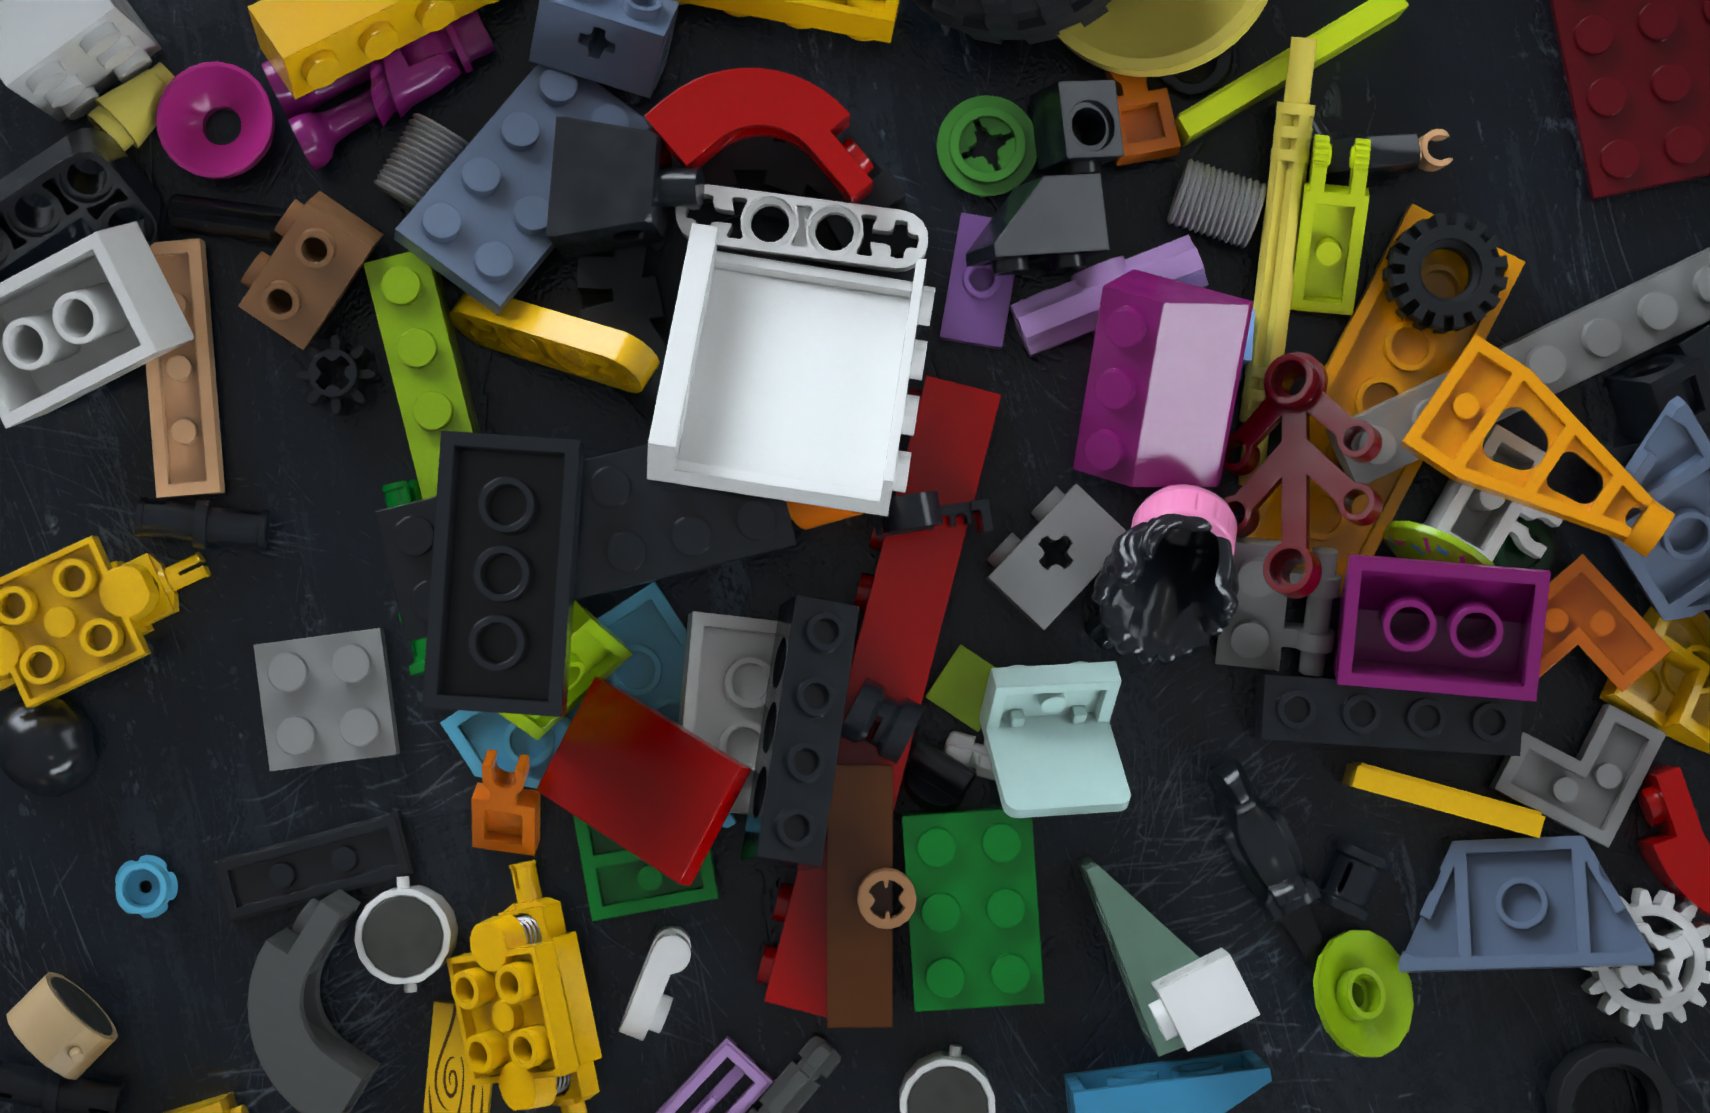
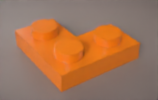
M1584 554L1550 582L1539 678L1579 645L1623 693L1672 651Z

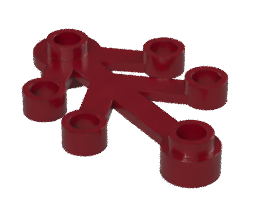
M1303 352L1282 355L1269 365L1264 377L1266 398L1236 433L1229 434L1223 465L1224 469L1237 476L1251 473L1260 461L1258 445L1282 421V442L1235 495L1228 496L1223 500L1229 505L1232 512L1239 507L1245 508V517L1237 525L1236 537H1247L1259 525L1260 513L1258 509L1282 483V543L1272 549L1266 556L1263 565V575L1270 588L1292 599L1303 598L1311 594L1319 585L1322 576L1320 560L1310 551V478L1337 502L1339 513L1357 526H1367L1374 523L1379 518L1383 508L1382 499L1375 490L1366 484L1355 483L1310 442V415H1312L1338 437L1337 444L1340 451L1355 462L1366 463L1373 460L1382 448V437L1376 428L1364 420L1354 419L1326 394L1328 376L1324 366L1316 358ZM1300 377H1306V383L1302 390L1296 395H1291L1293 382ZM1360 432H1367L1368 441L1366 445L1360 450L1353 451L1351 447L1353 438ZM1240 445H1245L1246 451L1243 459L1238 463L1232 464L1231 454L1233 450ZM1367 494L1368 505L1366 509L1359 514H1353V501L1358 496ZM1304 563L1306 571L1303 578L1298 583L1292 584L1290 581L1292 569L1296 565Z

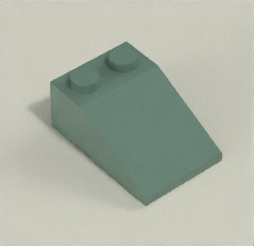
M1085 857L1078 860V867L1145 1040L1158 1057L1183 1048L1184 1046L1180 1043L1177 1036L1168 1041L1165 1040L1148 1007V1004L1158 1000L1151 982L1200 957L1091 858Z

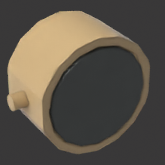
M48 972L6 1014L9 1026L26 1049L46 1067L67 1079L77 1080L118 1037L116 1027L98 1003L78 985L54 972Z

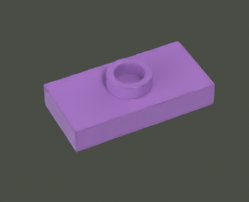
M961 212L939 339L1001 350L1015 275L992 276L991 265L967 267L965 254L992 218Z

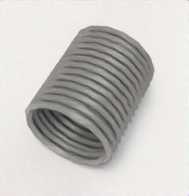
M419 113L412 114L413 119H409V125L405 126L406 131H402V136L398 137L399 142H396V147L392 148L393 153H389L390 158L385 159L387 164L382 165L383 169L379 170L380 174H377V179L373 180L374 185L412 209L469 144L451 130Z
M1191 158L1187 161L1180 177L1167 221L1169 225L1174 223L1175 227L1181 226L1182 229L1187 228L1188 231L1193 230L1194 233L1199 232L1200 235L1205 234L1206 237L1212 236V239L1218 238L1219 241L1230 242L1235 247L1240 245L1242 249L1248 245L1254 232L1266 196L1267 185L1265 182L1260 184L1259 180L1253 181L1252 178L1241 177L1240 174L1235 175L1234 172L1228 173V170L1222 171L1221 168L1216 169L1215 166L1204 165L1199 160L1194 162Z

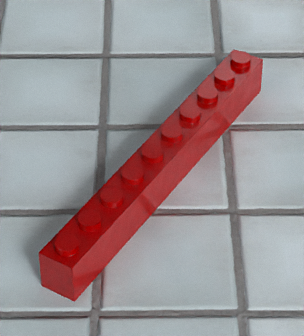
M926 375L923 390L911 387L909 390V395L920 396L914 436H910L907 452H911L906 491L905 493L896 491L895 496L938 491L940 506L974 501L1001 394ZM946 517L942 518L943 524L934 527V529L877 538L874 524L869 548L880 550L881 552L875 575L862 572L854 601V606H860L859 611L865 612L859 637L855 636L843 722L866 677L883 685L887 695L899 701L909 698L921 705L968 526L963 524L961 517H956V526L949 528ZM877 716L875 721L880 723L882 718ZM913 734L897 764L879 756L876 747L865 741L853 743L840 737L837 764H892L894 812ZM826 832L821 867L806 871L798 870L794 885L781 883L772 920L783 922L784 926L778 947L765 944L756 982L768 985L764 999L765 1002L827 1018Z

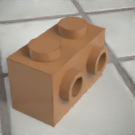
M320 190L305 205L297 199L292 202L274 229L275 232L283 236V239L271 256L261 251L240 281L250 289L238 307L302 350L318 334L363 267V263L367 261L384 235Z

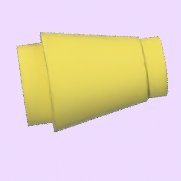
M158 62L150 70H145L96 98L94 101L97 107L88 113L87 117L95 128L106 131L112 136L124 151L132 145L139 149L156 127V113L159 100L166 86L175 76L162 63Z

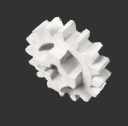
M1633 888L1630 904L1623 897L1620 896L1646 943L1649 947L1657 950L1654 953L1655 966H1652L1650 971L1638 966L1581 968L1592 973V977L1588 978L1581 987L1584 992L1590 995L1603 993L1597 1006L1601 1012L1610 1016L1621 1007L1620 1022L1635 1027L1642 1014L1646 1026L1657 1030L1662 1028L1664 1013H1667L1673 1020L1683 1023L1687 1020L1683 1007L1687 1001L1702 1007L1707 1003L1704 996L1698 991L1701 982L1710 984V971L1705 970L1706 961H1710V947L1704 946L1702 941L1710 935V924L1705 922L1691 923L1698 908L1687 902H1682L1674 908L1675 894L1659 890L1652 903L1647 889ZM1642 917H1662L1670 922L1674 928L1670 930L1664 928L1657 933H1653L1650 925L1645 923ZM1686 959V965L1681 979L1678 980L1683 960ZM1637 984H1642L1645 992L1649 993L1653 999H1632L1623 994L1619 989L1623 987L1631 988Z

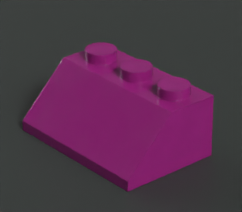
M1136 269L1104 285L1073 469L1130 487H1167L1178 484L1216 487L1219 485L1254 301Z
M1349 554L1339 603L1333 662L1337 684L1536 702L1551 572L1539 569Z

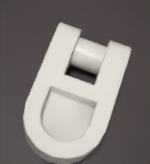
M669 925L660 929L655 935L627 1004L618 1032L642 1041L648 1030L658 1034L661 1032L673 1001V997L663 994L671 974L684 970L690 962V936L683 928Z

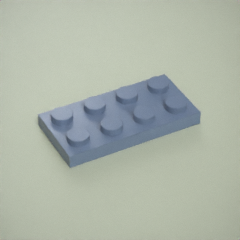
M537 64L396 227L394 233L395 241L497 316L555 248L553 243L547 238L546 231L556 117H570L650 131L642 115L597 82Z

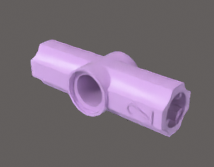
M1189 235L1125 259L1122 255L1103 261L1071 276L1072 281L1052 289L1043 290L1010 305L1015 326L1029 357L1092 332L1095 336L1103 286L1133 269L1206 288L1209 284L1205 268L1198 250Z

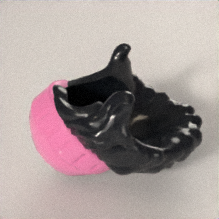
M1188 484L1170 485L1162 488L1144 500L1133 516L1131 528L1115 540L1112 552L1105 558L1103 568L1095 581V591L1092 594V600L1098 605L1099 623L1104 626L1105 637L1108 642L1113 644L1115 651L1119 654H1134L1138 661L1144 665L1151 664L1155 658H1158L1164 665L1172 663L1175 659L1182 656H1191L1195 648L1208 647L1210 636L1220 635L1223 632V628L1229 626L1233 615L1237 613L1239 580L1237 567L1233 560L1237 522L1229 505L1217 494L1202 487Z

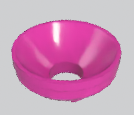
M203 62L185 69L176 75L166 86L158 103L156 126L161 145L168 156L182 169L204 178L228 179L244 174L256 166L266 155L273 140L275 115L269 95L261 83L248 71L229 63ZM219 110H232L240 117L241 131L235 141L226 145L212 143L206 133V124L209 117Z

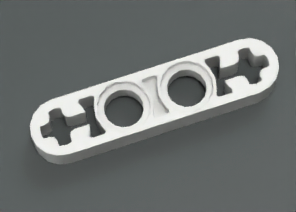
M704 185V199L713 200L715 211L718 213L735 215L733 203L735 201L746 203L740 218L743 235L741 239L729 238L733 230L732 223H711L710 226L718 227L717 249L889 272H906L916 267L917 258L924 259L928 248V231L923 221L915 214L904 210L718 185ZM773 206L781 209L787 215L789 227L787 233L781 239L775 242H765L754 235L751 229V222L758 210ZM676 207L677 224L683 236L688 240L692 223H696V220L687 218L689 209L697 210L700 207ZM839 215L851 223L854 235L847 247L831 251L819 244L815 231L820 221L827 216ZM862 219L876 220L872 228V234L892 235L895 225L902 224L907 226L908 237L918 240L917 248H906L903 258L891 257L889 245L870 242L872 255H859L858 252L864 239Z

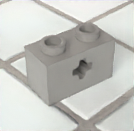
M1078 484L1072 486L1066 494L1055 486L1031 511L1030 514L1038 523L1022 540L1012 532L986 559L994 569L985 579L1040 631L1045 630L1102 570L1105 558L1112 552L1115 540L1126 532ZM1042 538L1049 543H1053L1060 538L1066 542L1068 547L1064 550L1063 556L1068 561V564L1064 569L1058 564H1054L1047 569L1040 564L1039 560L1043 557L1044 551L1038 544Z

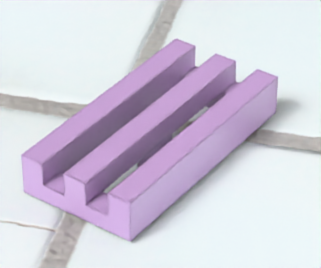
M727 1035L655 1113H675L726 1057L735 1065L690 1113H709L746 1074L753 1083L725 1112L745 1113L773 1083L774 1078L756 1065L755 1060L738 1048L737 1043Z

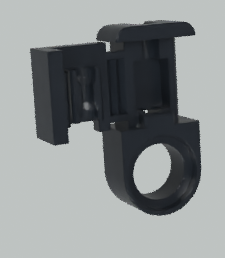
M938 491L920 492L891 497L888 517L873 514L877 538L931 530L936 526L942 525V518L946 517L949 528L956 526L955 519L958 516L963 519L964 525H968L972 522L971 513H974L977 535L994 531L988 498L940 506Z

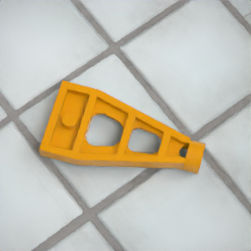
M1476 334L1400 444L1401 447L1455 482L1609 535L1622 541L1623 544L1643 557H1646L1652 551L1675 516V513L1656 502L1531 369ZM1506 409H1522L1546 434L1548 441L1546 454L1539 464L1531 469H1514L1492 461L1484 453V438L1500 414ZM1563 453H1575L1601 475L1603 488L1593 502L1588 504L1578 503L1552 490L1548 486L1547 476ZM1638 508L1641 513L1633 525L1629 527L1626 524V515L1629 510Z

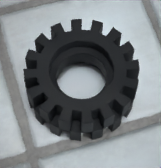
M1446 212L1434 214L1428 219L1424 220L1423 218L1396 239L1397 242L1389 249L1385 259L1389 260L1388 266L1383 269L1382 281L1388 280L1389 289L1385 291L1388 302L1395 301L1399 308L1395 313L1402 320L1408 317L1414 322L1412 327L1423 331L1428 328L1433 330V334H1445L1453 330L1455 332L1480 321L1486 317L1485 314L1497 306L1501 300L1498 298L1499 292L1506 289L1508 277H1502V269L1508 267L1506 255L1499 256L1497 247L1502 245L1497 235L1490 238L1484 232L1488 226L1480 220L1471 223L1467 221L1468 215L1456 213L1453 216H1446ZM1439 249L1451 250L1465 261L1468 268V282L1458 296L1452 298L1438 297L1432 294L1424 285L1421 277V268L1424 259L1430 252Z

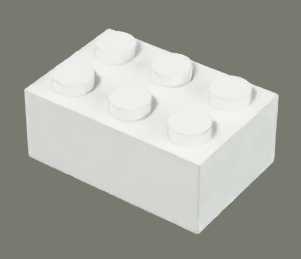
M0 0V79L6 87L59 122H62L67 117L69 120H75L88 114L97 106L94 100L100 97V93L118 80L125 83L147 70L153 62L150 57L162 49L127 0Z
M137 221L96 231L0 283V418L6 429L48 414L195 339Z

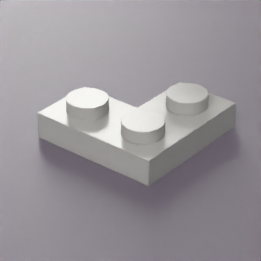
M1603 704L1576 758L1522 732L1520 756L1505 755L1489 788L1530 809L1540 811L1543 816L1580 835H1584L1585 838L1601 846L1609 848L1666 733L1610 704Z

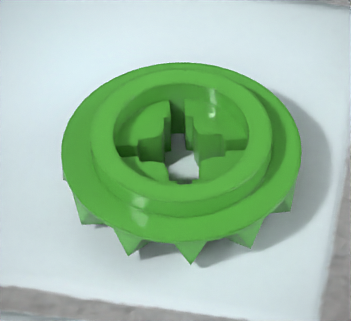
M984 95L961 102L948 113L938 132L936 145L940 169L957 189L974 194L980 198L1011 192L1028 178L1037 158L1031 119L1018 105L1002 97ZM978 123L982 132H986L990 139L998 137L1004 139L1010 135L1012 139L1005 141L1004 146H1001L997 151V167L999 170L996 172L993 165L988 164L984 156L976 158L971 156L963 159V156L967 155L969 150L976 146L977 129L974 125Z

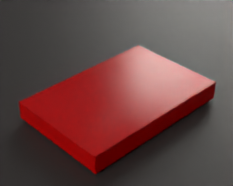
M595 676L536 791L678 884L691 886L752 769L607 679Z

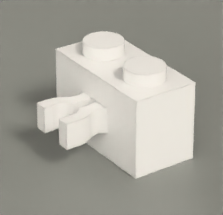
M1498 424L1492 426L1483 441V450L1489 459L1518 470H1527L1535 467L1546 454ZM1449 478L1423 524L1453 535L1477 549L1493 562L1508 535L1519 550L1534 559L1541 558L1546 551V546L1534 541L1530 537L1529 528L1516 521L1518 516L1527 521L1538 518L1552 528L1559 527L1563 519L1455 482Z

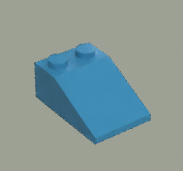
M1253 1050L1063 1074L1068 1113H1225L1272 1081L1270 1067Z

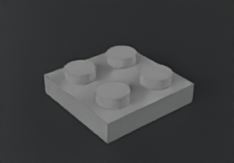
M384 628L253 645L270 771L400 754Z

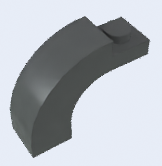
M338 889L321 901L315 898L311 899L297 917L292 930L286 927L265 941L257 956L249 984L247 1002L248 1022L256 1054L271 1083L300 1113H350L381 1064L349 1043L333 1028L321 1003L320 977L325 961L361 902L341 889Z

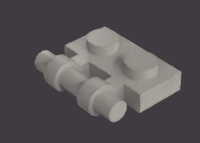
M1236 537L1233 560L1237 567L1239 591L1237 594L1239 604L1236 610L1237 613L1233 615L1229 626L1223 628V632L1218 635L1215 664L1279 671L1281 648L1290 647L1300 650L1299 673L1306 676H1322L1325 669L1326 654L1331 653L1334 648L1335 631L1330 628L1332 601L1340 596L1342 576L1336 573L1338 550L1323 546L1313 547L1312 552L1319 558L1322 566L1321 580L1317 588L1307 596L1304 623L1285 621L1287 597L1270 588L1263 575V565L1266 556L1272 549L1281 544L1282 540ZM1294 567L1290 573L1292 584L1298 583L1303 578L1306 568Z

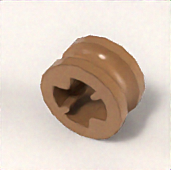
M886 867L873 870L865 876L859 885L857 902L862 916L868 923L882 929L900 927L907 922L915 910L917 899L914 886L907 875L897 869ZM889 880L895 881L903 888L898 895V899L903 907L895 915L890 916L889 909H885L884 916L878 915L871 909L875 902V897L870 889L879 881L884 882L885 888L888 887Z

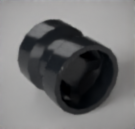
M866 677L842 724L841 737L853 743L865 741L876 747L879 756L897 764L925 707L909 698L899 701L887 695L883 685ZM877 716L882 718L880 723L875 721Z

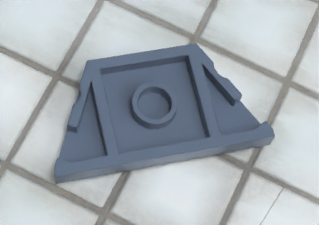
M1676 396L1668 402L1625 467L1626 471L1656 502L1675 513V516L1663 536L1646 557L1629 548L1622 541L1608 535L1655 612L1664 621L1694 617L1701 611L1710 610V441L1688 404L1681 397ZM1638 508L1629 510L1626 515V524L1629 527L1633 525L1641 513Z
M1584 835L1452 841L1440 867L1439 877L1433 890L1429 892L1419 914L1421 917L1406 950L1402 952L1398 961L1399 972L1655 966L1652 950L1646 943Z

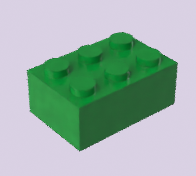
M1002 806L956 808L943 812L933 810L900 812L904 874L912 882L917 898L915 910L908 920L914 1011L1045 1003L1032 817L1012 818L1003 811Z

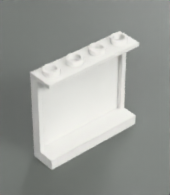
M692 223L648 440L647 479L888 517L892 491L905 493L910 467L911 452L899 451L898 449L901 434L914 436L920 396L907 394L909 379L922 381L928 341L917 340L915 335L917 325L930 326L936 287L923 285L927 259L917 258L913 281L720 252L717 251L718 227Z

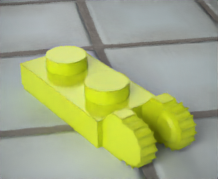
M1317 134L1314 136L1309 182H1304L1290 310L1353 315L1370 197L1369 188H1366L1371 151L1370 139L1355 138L1349 157V186L1325 184L1327 167L1331 163L1332 156L1330 136Z

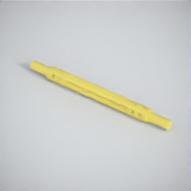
M1291 37L1284 102L1277 101L1276 120L1273 131V145L1271 148L1270 170L1253 309H1255L1252 361L1245 365L1242 403L1239 414V421L1245 422L1265 400L1264 377L1267 368L1276 358L1285 355L1302 192L1309 164V150L1313 132L1312 125L1316 105L1309 103L1317 39ZM1269 434L1258 445L1260 461L1257 467L1247 475L1238 476V485L1243 486L1266 460ZM1242 445L1240 461L1245 456V445Z

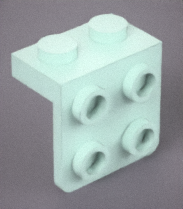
M1078 661L1070 664L1013 665L991 668L979 720L1002 808L1008 816L1012 818L1119 812L1127 808L1131 792L1110 726V718L1122 681L1116 661L1091 663Z

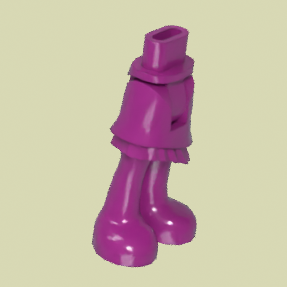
M475 10L451 22L445 28L431 32L393 51L387 57L374 60L336 79L329 86L318 88L296 100L269 60L261 63L275 95L289 118L290 126L312 169L317 171L328 164L333 157L335 146L346 136L378 117L382 127L386 125L396 112L402 118L413 106L438 93L461 74L474 71L470 62L495 51V48ZM367 80H371V88L360 95L326 111L312 112L328 100Z

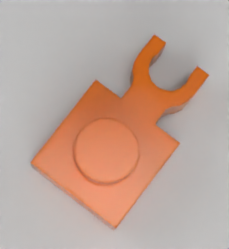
M1105 70L1107 80H1115L1116 92L1119 95L1117 96L1124 156L1114 160L1116 167L1178 156L1181 145L1167 88L1148 91V77L1125 76Z
M488 749L482 764L483 783L477 782L471 798L472 847L535 856L540 842V793L536 790L523 789L529 773L530 755L520 754L515 772H507L497 765V750Z

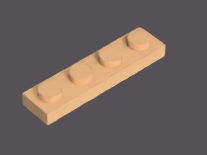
M197 238L154 242L150 249L195 339L146 363L156 498L168 499L225 494L205 241Z

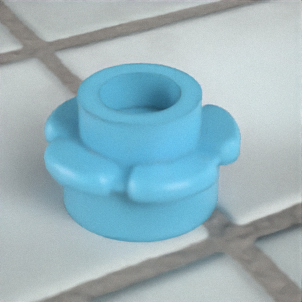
M143 855L139 858V861L130 860L125 862L119 868L115 877L116 900L120 907L129 914H140L143 918L158 917L166 912L168 909L167 903L169 900H173L178 892V880L175 873L169 872L167 870V863L154 855ZM145 880L152 884V889L148 893L143 892L141 889V883Z

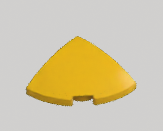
M1651 605L1643 619L1672 651L1623 693L1608 678L1599 698L1666 733V736L1710 754V619L1704 611H1701L1694 617L1664 621Z

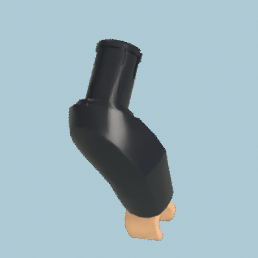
M1284 95L1266 107L1274 121L1276 120L1277 101L1284 102ZM1315 111L1306 180H1309L1315 134L1330 136L1332 156L1331 163L1327 167L1326 182L1332 183L1349 182V157L1355 138L1371 140L1367 180L1411 173L1417 168L1427 172H1434L1447 166L1453 158L1437 160L1429 154L1427 148L1429 141L1445 140L1449 137V134L1444 129H1434L1419 139L1414 132L1342 133L1338 135L1336 131L1329 132Z

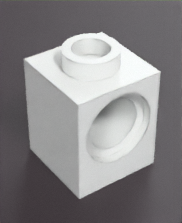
M1222 947L1151 982L1158 1000L1148 1004V1007L1163 1037L1168 1041L1177 1036L1187 1051L1261 1015L1231 955Z

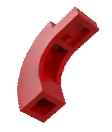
M736 68L707 74L678 88L644 115L648 128L660 135L671 155L681 167H702L725 147L742 139L758 136L773 137L789 142L802 150L848 203L858 204L872 192L873 180L867 174L874 169L873 164L852 139L848 138L841 144L836 138L850 126V113L827 92L795 75L764 68Z
M1664 764L1650 768L1642 782L1644 788L1638 790L1637 796L1646 821L1650 826L1657 825L1659 833L1636 840L1638 848L1651 872L1670 893L1675 894V897L1681 902H1687L1696 906L1698 913L1710 917V843L1701 828L1681 768Z

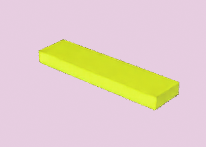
M1368 0L1306 37L1317 39L1314 69L1397 20L1408 8L1409 4L1407 1ZM1290 48L1179 113L1175 119V124L1182 148L1285 87Z

